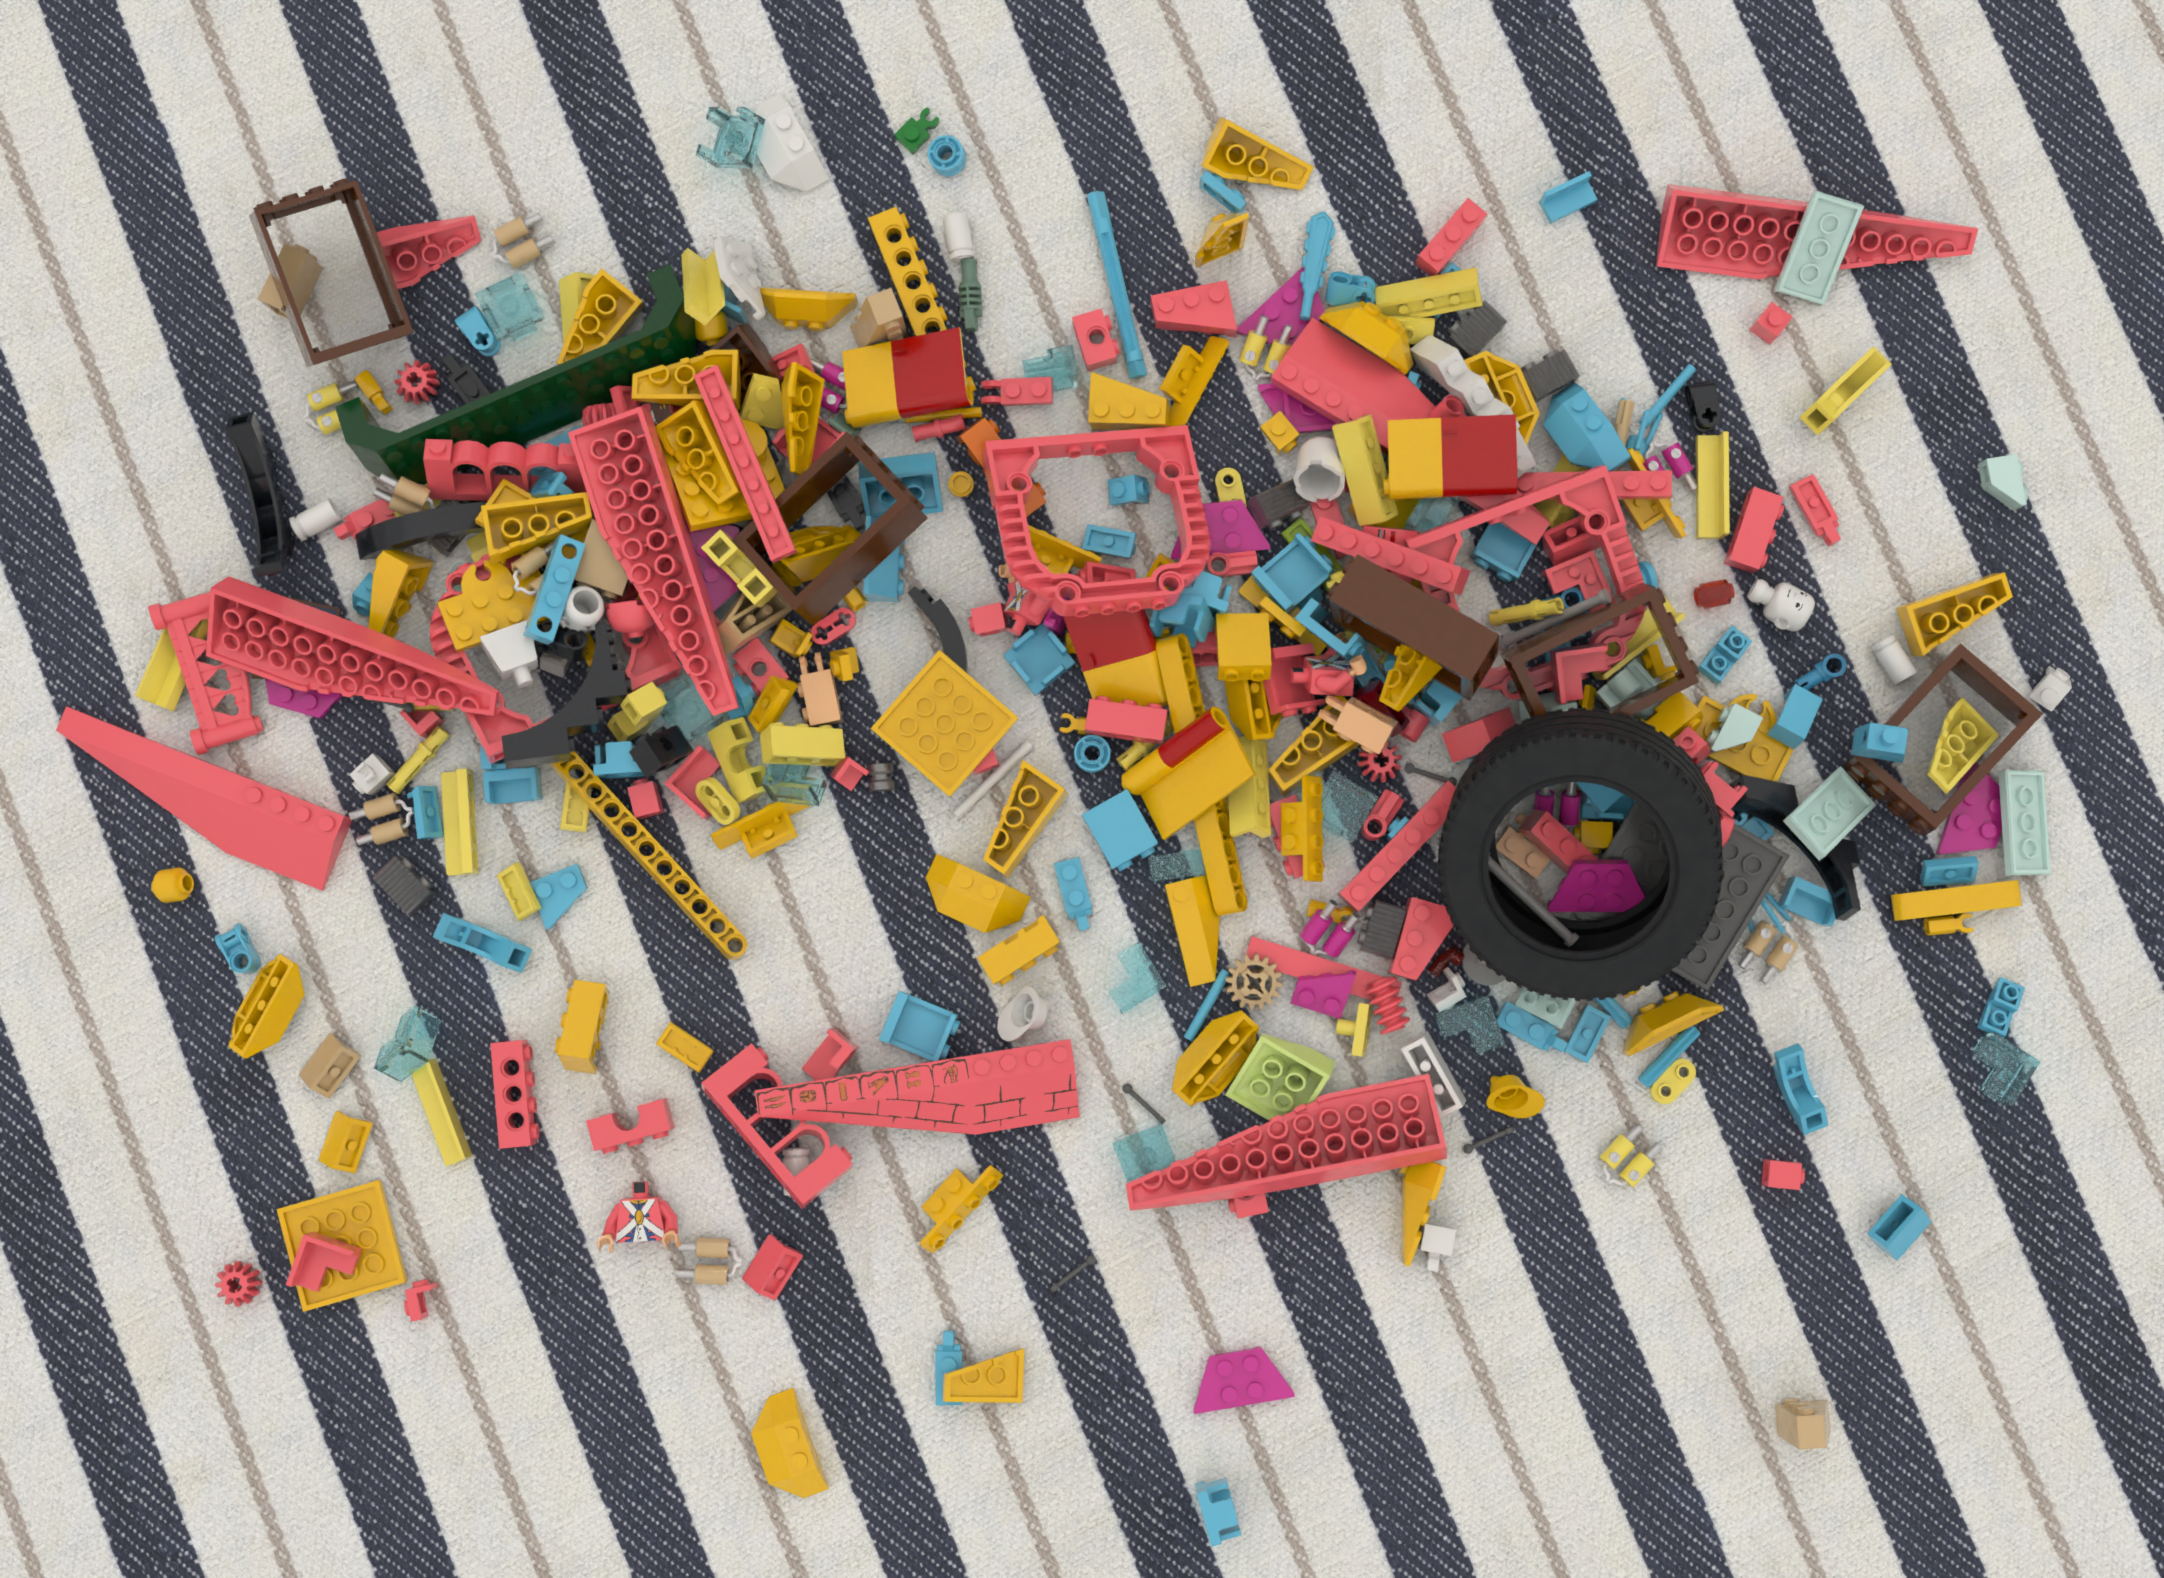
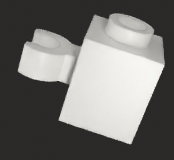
M371 754L349 775L354 780L352 785L361 794L366 793L374 796L396 773L380 756Z
M1425 1223L1420 1229L1422 1235L1417 1248L1428 1252L1425 1269L1437 1272L1440 1254L1452 1256L1453 1250L1457 1251L1459 1235H1456L1457 1230L1452 1227Z

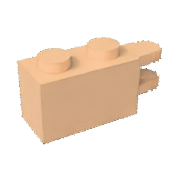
M821 652L815 653L814 660L818 672L813 673L808 671V661L805 655L799 656L802 675H800L801 682L797 683L799 697L805 699L806 707L802 708L805 723H810L811 727L816 728L822 725L842 723L843 719L834 675L831 669H824Z
M1327 696L1325 699L1326 703L1341 711V714L1338 717L1327 710L1320 709L1318 716L1333 725V730L1337 731L1338 736L1347 741L1353 740L1361 744V748L1368 753L1380 754L1390 739L1398 721L1354 697H1351L1345 703L1334 696Z

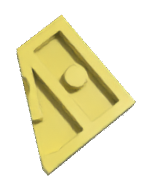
M753 373L739 412L741 419L750 420L759 426L777 430L785 427L779 379Z

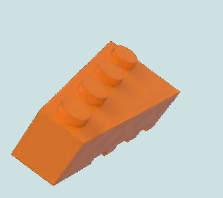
M981 418L955 438L960 444H966L968 455L978 466L981 465L983 467L982 471L986 477L982 458L985 441L1001 439L998 436L1000 430L992 419L987 421L986 418ZM1032 482L1029 499L1024 504L1026 517L1047 502L1043 497L1046 495V492L1038 482L1035 484Z

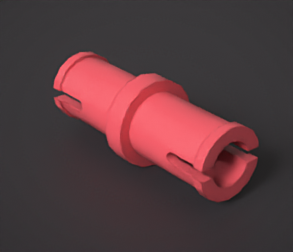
M962 414L941 420L938 417L934 418L933 422L912 426L915 442L937 436L940 439L944 438L945 434L966 430Z

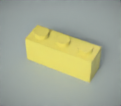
M777 722L769 724L760 733L762 762L764 764L835 767L845 759L843 730L835 729L831 725H822L816 728L809 727L808 724L785 726L784 723Z

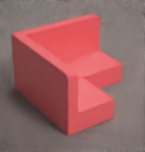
M1593 550L1540 573L1542 578L1546 577L1553 595L1577 585L1584 596V600L1597 595L1604 588L1608 590L1611 598L1613 597Z
M1601 642L1550 650L1555 701L1562 705L1566 704V701L1583 699L1581 673L1607 669L1605 651H1608V645Z
M1507 707L1444 732L1442 737L1452 762H1457L1477 755L1480 751L1482 752L1489 742L1496 736H1501L1503 731L1515 725L1516 722L1510 707Z
M699 745L664 784L698 815L708 820L712 814L697 798L695 788L698 782L705 778L713 777L721 768L720 763L704 747Z
M830 1028L826 1032L828 1034L826 1039L802 1067V1070L814 1080L835 1077L859 1048L836 1028Z
M316 1232L303 1234L286 1285L289 1287L299 1285L318 1292L321 1289L328 1267L350 1275L354 1274L363 1248Z

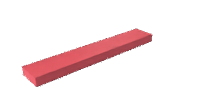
M1251 936L1246 952L1249 959H1253L1254 953H1258L1260 960L1265 955L1268 956L1267 964L1275 962L1277 965L1274 971H1280L1283 974L1296 978L1308 975L1319 976L1324 973H1332V975L1345 974L1348 970L1356 971V976L1349 994L1368 1000H1373L1375 995H1367L1366 992L1372 988V985L1364 984L1384 978L1380 975ZM1395 981L1391 986H1399L1401 988L1402 982Z

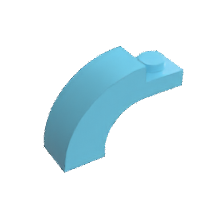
M1797 1043L1774 1052L1776 1065H1773L1779 1088L1793 1119L1803 1135L1828 1126L1825 1106L1818 1098L1807 1072L1803 1048Z

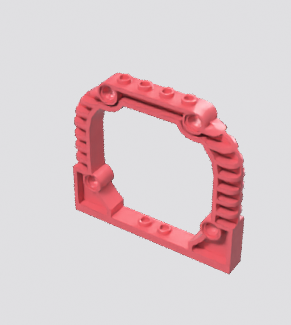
M1188 425L985 441L982 458L992 509H995L1004 559L1009 572L1023 589L1035 594L1037 599L1051 603V607L1056 614L1060 616L1085 617L1089 614L1097 613L1110 615L1118 611L1133 613L1149 608L1162 610L1175 605L1182 591L1191 585L1205 568L1210 554V533L1198 487L1200 477ZM1135 451L1137 461L1147 466L1156 474L1155 485L1157 489L1162 493L1170 495L1181 541L1180 561L1159 566L1154 570L1151 577L1085 583L1074 574L1051 573L1038 560L1033 549L1024 508L1032 488L1030 475L1037 468L1039 459L1078 458L1084 455L1103 456L1109 453ZM1165 587H1170L1174 591H1169ZM1062 596H1066L1071 600H1064Z
M1606 465L1593 467L1403 539L1405 546L1409 549L1454 564L1458 550L1463 543L1460 531L1487 521L1489 525L1504 520L1503 515L1511 512H1513L1514 516L1529 511V505L1556 496L1559 504L1567 506L1580 515L1579 524L1584 532L1597 535L1615 585L1616 595L1644 583L1625 528L1626 522ZM1597 514L1600 517V525L1593 529L1589 525V520L1591 516ZM1418 580L1422 591L1460 612L1454 593ZM1643 605L1614 618L1611 625L1597 630L1591 636L1588 644L1602 642L1607 645L1610 642H1615L1617 646L1615 653L1612 655H1607L1605 651L1607 669L1599 670L1597 673L1610 670L1612 668L1611 664L1619 662L1625 657L1627 652L1625 643L1636 633L1644 617L1645 607ZM1551 661L1527 669L1537 693L1544 689L1554 691ZM1506 665L1496 668L1491 667L1479 686L1485 689L1499 690L1509 699L1516 700L1521 698L1517 689L1514 692H1508L1507 683L1512 678ZM1590 672L1581 673V680L1587 678V673Z
M488 553L482 556L479 561L472 564H462L456 569L457 571L449 574L445 583L447 592L443 594L438 602L462 594V591H455L453 588L461 584L463 574L473 564L477 568V579L481 581L488 580L491 574L484 569V560H489ZM519 554L506 559L507 564L505 567L508 568L512 576L514 573H512L511 564L521 557ZM630 582L625 597L618 595L617 600L612 598L611 600L617 603L634 600L637 598L638 592L633 583ZM436 606L430 622V642L435 657L479 679L465 651L456 653L439 608ZM656 623L652 628L643 631L644 636L640 637L642 641L638 644L631 643L627 633L622 635L623 649L627 654L631 655L625 670V678L630 677L632 692L650 682H653L657 687L681 676L682 667L668 644L665 635L660 631ZM500 692L498 695L499 706L494 716L464 712L490 764L504 758L501 736L525 731L547 720L545 719L533 725L529 716L506 708L504 697ZM619 704L602 706V711L604 712Z

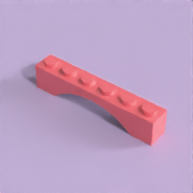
M1321 516L1311 539L1312 542L1353 557L1359 554L1378 566L1458 595H1462L1470 574L1468 569Z
M1449 780L1445 782L1403 828L1337 894L1356 913L1359 912L1444 824L1456 787Z

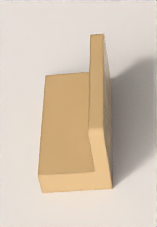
M329 1033L301 1070L299 1076L310 1089L330 1099L361 1055L354 1049L342 1044L334 1034Z

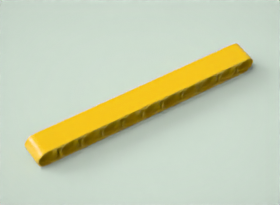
M1184 633L1160 638L1156 642V652L1175 734L1205 713L1190 642ZM1223 798L1194 819L1213 907L1219 916L1245 912L1248 904L1234 838L1230 835L1225 798Z
M570 752L571 761L550 763L549 765L571 787L577 796L716 948L729 960L742 958L747 948L745 937L599 777L594 775V772L577 753ZM573 769H580L584 775L580 779H574L570 777L569 773ZM591 788H597L600 790L601 795L598 798H590L586 792ZM608 807H614L618 810L619 814L611 818L606 816L604 811ZM626 826H631L635 828L636 834L632 837H627L622 833V829ZM644 845H648L653 848L654 853L650 856H644L640 853L639 849ZM662 864L668 865L671 868V873L661 875L658 873L657 867ZM682 883L687 885L689 892L681 895L675 891L674 887ZM693 904H704L706 912L703 914L695 913L692 909ZM720 922L724 926V931L714 933L710 929V924ZM731 941H737L742 949L734 953L728 949L727 944Z

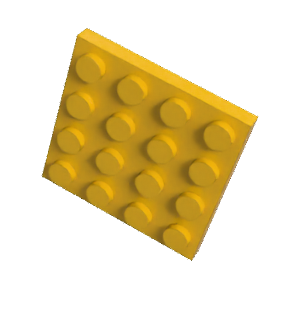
M661 443L690 532L753 519L742 491L723 504L718 505L701 488L690 472H686L681 467L682 464L665 450ZM767 446L766 453L759 462L776 499L785 488Z
M939 650L870 729L946 795L951 797L1019 718Z
M381 1180L277 1209L291 1268L303 1234L316 1232L363 1248L354 1274L350 1275L328 1267L320 1291L316 1292L296 1285L303 1312L408 1282Z

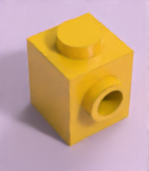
M1580 821L1576 827H1573L1572 835L1592 854H1599V849L1606 850L1613 838V822Z

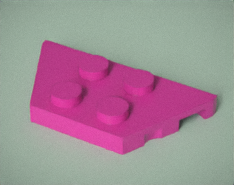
M1302 267L1248 317L1237 328V333L1242 336L1243 334L1248 336L1250 330L1255 331L1260 316L1264 315L1269 318L1264 334L1268 337L1265 344H1272L1274 339L1279 340L1283 328L1287 324L1293 327L1288 340V344L1292 346L1312 318L1321 322L1320 316L1325 310L1318 290L1313 297L1310 319L1303 321L1299 318L1304 295L1302 284L1299 280L1300 274L1304 272V268Z
M1271 383L1258 385V392L1272 414L1275 415L1281 411L1299 434L1333 431L1332 426L1336 425L1335 422Z
M1242 499L1202 503L1210 533L1209 555L1217 552L1226 554L1270 549L1269 542L1258 528ZM1179 534L1171 553V559H1181Z
M687 524L714 612L735 594L739 588L737 583L701 547L720 529L734 539L740 533L739 527L726 524L690 532Z
M265 679L269 704L320 719L330 711L334 703H337L343 697L342 694L333 692L321 694L317 690L299 691Z
M1976 762L1959 780L1957 789L1979 767ZM1988 774L1948 815L1936 854L1942 855L1996 848L2002 831L1999 785Z
M1573 860L1568 868L1567 875L1562 878L1557 886L1558 890L1553 899L1548 901L1547 910L1549 912H1625L1642 901L1645 895L1628 860Z
M1262 1347L1209 1355L1193 1410L1194 1414L1291 1398L1295 1397V1395Z

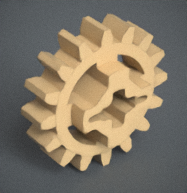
M1254 953L1253 959H1249V956L1244 954V961L1241 962L1237 958L1235 959L1236 968L1228 967V971L1232 976L1225 977V981L1231 983V985L1226 987L1227 992H1234L1231 996L1232 1001L1240 999L1239 1006L1241 1008L1247 1003L1249 1004L1250 1011H1253L1255 1005H1259V1008L1262 1010L1264 1009V1002L1267 1001L1270 1005L1273 1004L1272 995L1276 997L1280 995L1276 987H1282L1283 984L1276 979L1282 976L1281 972L1273 971L1277 965L1275 962L1267 964L1269 958L1266 955L1260 960L1258 953ZM1259 965L1262 967L1257 970L1250 969L1248 966ZM1241 973L1243 976L1242 983L1237 988V976ZM1247 974L1254 979L1258 978L1260 989L1253 984L1248 986L1250 982ZM1271 976V985L1269 990L1265 988V981ZM1249 994H1257L1259 997L1248 998L1246 996H1248Z

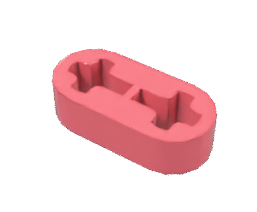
M848 608L837 609L812 627V640L819 646L830 645L855 627V614ZM841 614L851 616L848 620L850 623L848 626L840 624L837 627L834 626L841 620L839 617ZM830 627L833 628L827 633L828 638L826 640L816 638L819 635L817 631L819 628L827 630Z

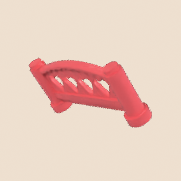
M210 592L165 605L156 603L148 606L155 629L157 631L165 628L168 629L200 728L190 730L191 741L197 755L208 753L210 748L260 734V731H264L260 716L254 717L252 715V698L248 671L223 662L219 666L197 661L206 650L207 641L189 636V634L203 619L208 620ZM219 669H224L227 672L226 679L231 683V687L227 691L205 686ZM227 694L235 696L234 704L239 708L238 714L234 716L214 711L215 707Z

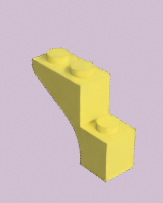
M1873 346L1842 374L1799 418L1815 434L1819 435L1892 364Z

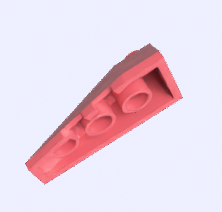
M474 215L394 227L376 232L397 289L421 281L420 278L432 270L436 271L441 268V264L452 257L459 256L482 241Z

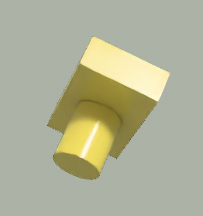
M1359 1003L1356 1021L1338 1019L1336 1034L1354 1037L1351 1055L1366 1057L1373 1005Z

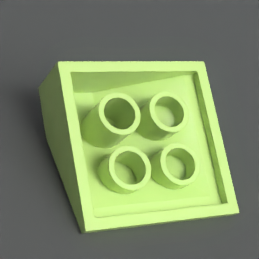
M1262 1033L1225 1096L1270 1121L1271 1118L1279 1114L1282 1116L1293 1111L1299 1105H1306L1315 1101L1330 1078L1335 1061L1313 1048Z

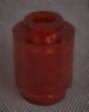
M1726 579L1701 583L1699 587H1695L1693 590L1694 600L1698 608L1708 609L1728 605L1731 603V599L1735 597L1734 587Z

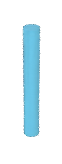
M1688 364L1649 409L1650 413L1646 428L1695 373L1696 368L1693 365Z
M1221 969L1184 1035L1186 1039L1193 1042L1226 984L1225 977L1230 976L1231 973Z

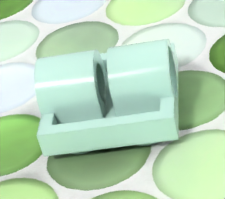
M1634 658L1601 687L1595 695L1609 709L1658 685V683ZM1666 699L1631 715L1634 718L1633 720H1646L1655 712L1654 709Z
M1524 987L1515 1006L1550 1025L1562 1029L1576 1001L1575 998L1563 1000V998L1556 997L1555 999L1551 998V995L1548 994L1542 996L1537 992L1527 991V988Z

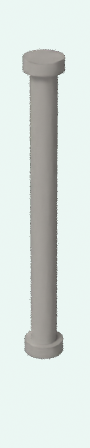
M1604 588L1597 595L1562 610V614L1551 615L1507 636L1500 635L1498 648L1501 651H1505L1510 645L1596 606L1601 604L1607 605L1612 602L1611 595Z
M1489 856V870L1565 941L1564 944L1568 948L1572 946L1579 936L1575 932L1572 934Z

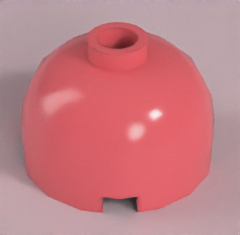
M641 599L604 604L607 621L612 629L619 633H627L628 638L644 636L643 631L652 628L655 624L654 619Z

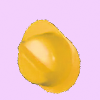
M1492 1076L1490 1079V1095L1486 1101L1489 1109L1515 1118H1528L1536 1115L1543 1109L1545 1105L1543 1095L1534 1089L1526 1087L1518 1076Z

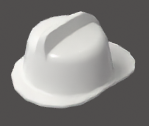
M1030 986L1024 987L1001 1011L997 1025L1000 1037L1008 1042L1015 1041L1027 1030L1040 1028L1046 1020L1047 1011L1051 1007L1050 1002L1038 996L1035 988Z

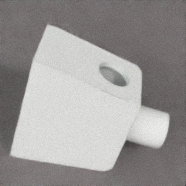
M528 620L480 636L481 646L503 680L515 677L519 688L527 687L534 682L530 671L538 668L534 641L523 636Z

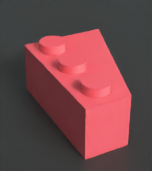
M1227 280L1151 295L1150 305L1155 328L1182 332H1203L1208 335L1220 334L1236 338L1237 326Z
M1410 897L1407 901L1405 908L1407 911L1393 958L1390 962L1388 974L1409 980H1417L1454 924L1450 920L1446 906Z

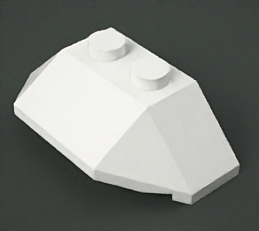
M779 93L759 104L746 136L770 179L806 193L828 182L829 178L816 152L782 95Z

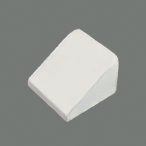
M543 652L540 657V669L563 678L571 661Z

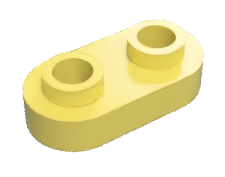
M1233 468L1221 469L1215 478L1218 500L1242 499L1245 506H1247L1240 474ZM1226 476H1230L1233 482L1226 484L1223 479Z
M708 777L697 783L695 788L697 798L719 823L728 825L739 818L740 808L738 803L718 780Z
M1676 1059L1650 1086L1652 1099L1660 1104L1672 1103L1694 1080L1696 1076L1694 1064L1687 1059ZM1681 1067H1685L1687 1070V1074L1684 1077L1679 1075ZM1664 1086H1667L1669 1089V1093L1666 1096L1661 1094V1089Z

